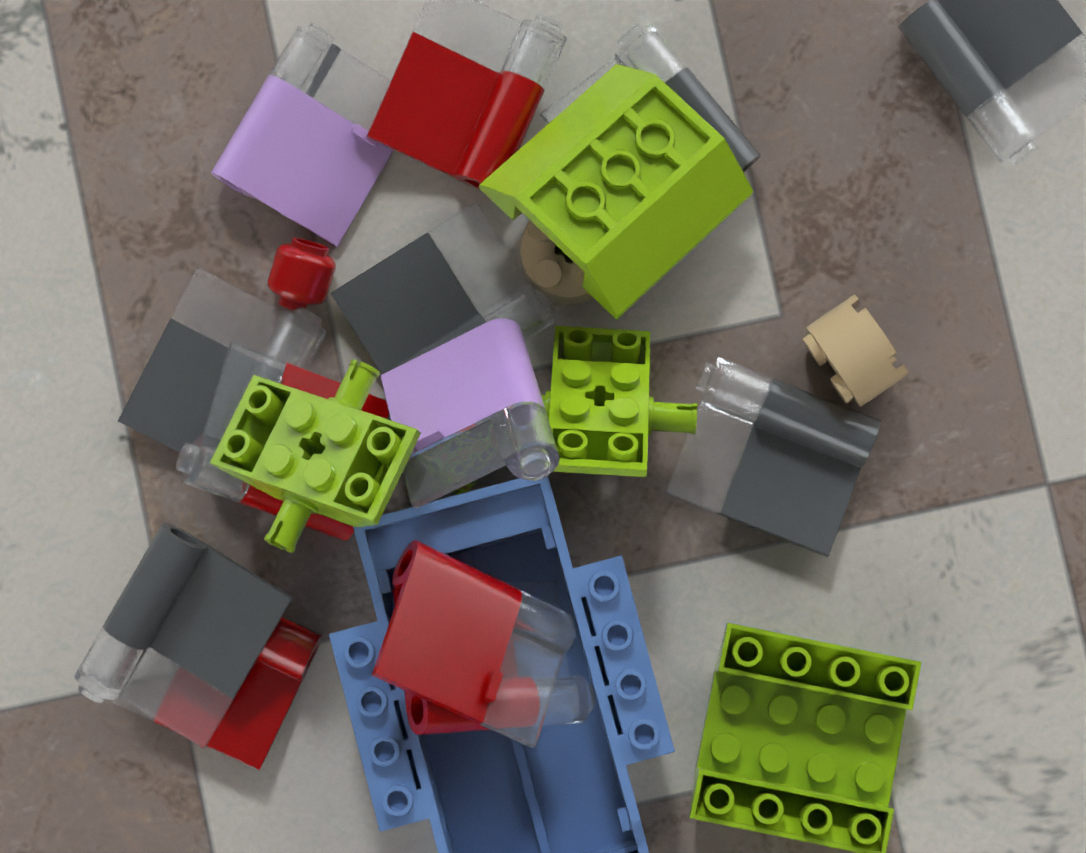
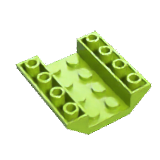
M615 64L479 184V189L508 217L514 221L523 213L585 272L582 287L616 320L747 201L754 192L728 143L721 134L656 74Z
M727 623L711 683L695 766L689 818L858 853H886L894 808L889 806L906 710L913 711L922 662Z

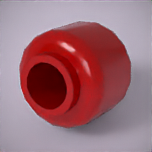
M293 237L291 244H282L277 248L267 285L273 293L280 296L279 305L291 310L305 312L307 305H319L326 301L336 270L334 259L328 255V247L307 239Z

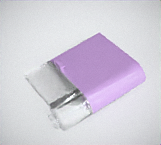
M310 23L308 28L297 26L211 174L230 188L250 198H256L331 245L338 247L394 151L366 137L391 80L333 44L332 42L335 37L326 29Z
M504 318L486 322L380 375L391 421L418 429L421 432L403 470L410 501L415 509L505 465L517 478L531 481L547 477L559 465L560 456L520 325L515 321Z

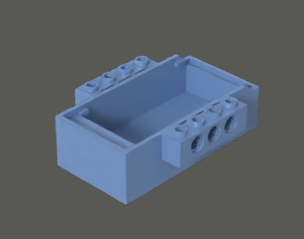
M547 471L384 514L381 516L378 525L353 526L378 621L329 634L380 832L429 819L438 853H649L626 765L673 753L675 749L622 555L573 568ZM413 540H417L520 589L522 592V601L511 639L516 678L528 677L533 682L538 697L537 717L534 724L530 727L417 735L411 730L408 722L404 690L372 676L395 608L392 590L395 588L392 583L394 570L403 551Z

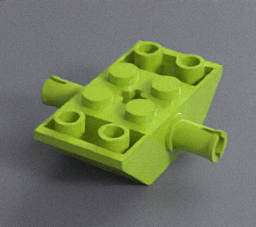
M555 326L551 391L546 390V395H541L547 413L546 421L544 422V429L548 430L546 471L647 477L648 436H651L652 431L696 434L697 403L654 402V398L649 396L651 331Z
M351 359L349 368L335 397H329L328 399L256 375L252 376L210 463L268 495L284 501L268 534L264 538L271 545L294 553L295 546L311 513H318L354 527L378 525L421 432L418 429L361 411L375 380L380 375L379 371L362 361L358 362L355 359Z

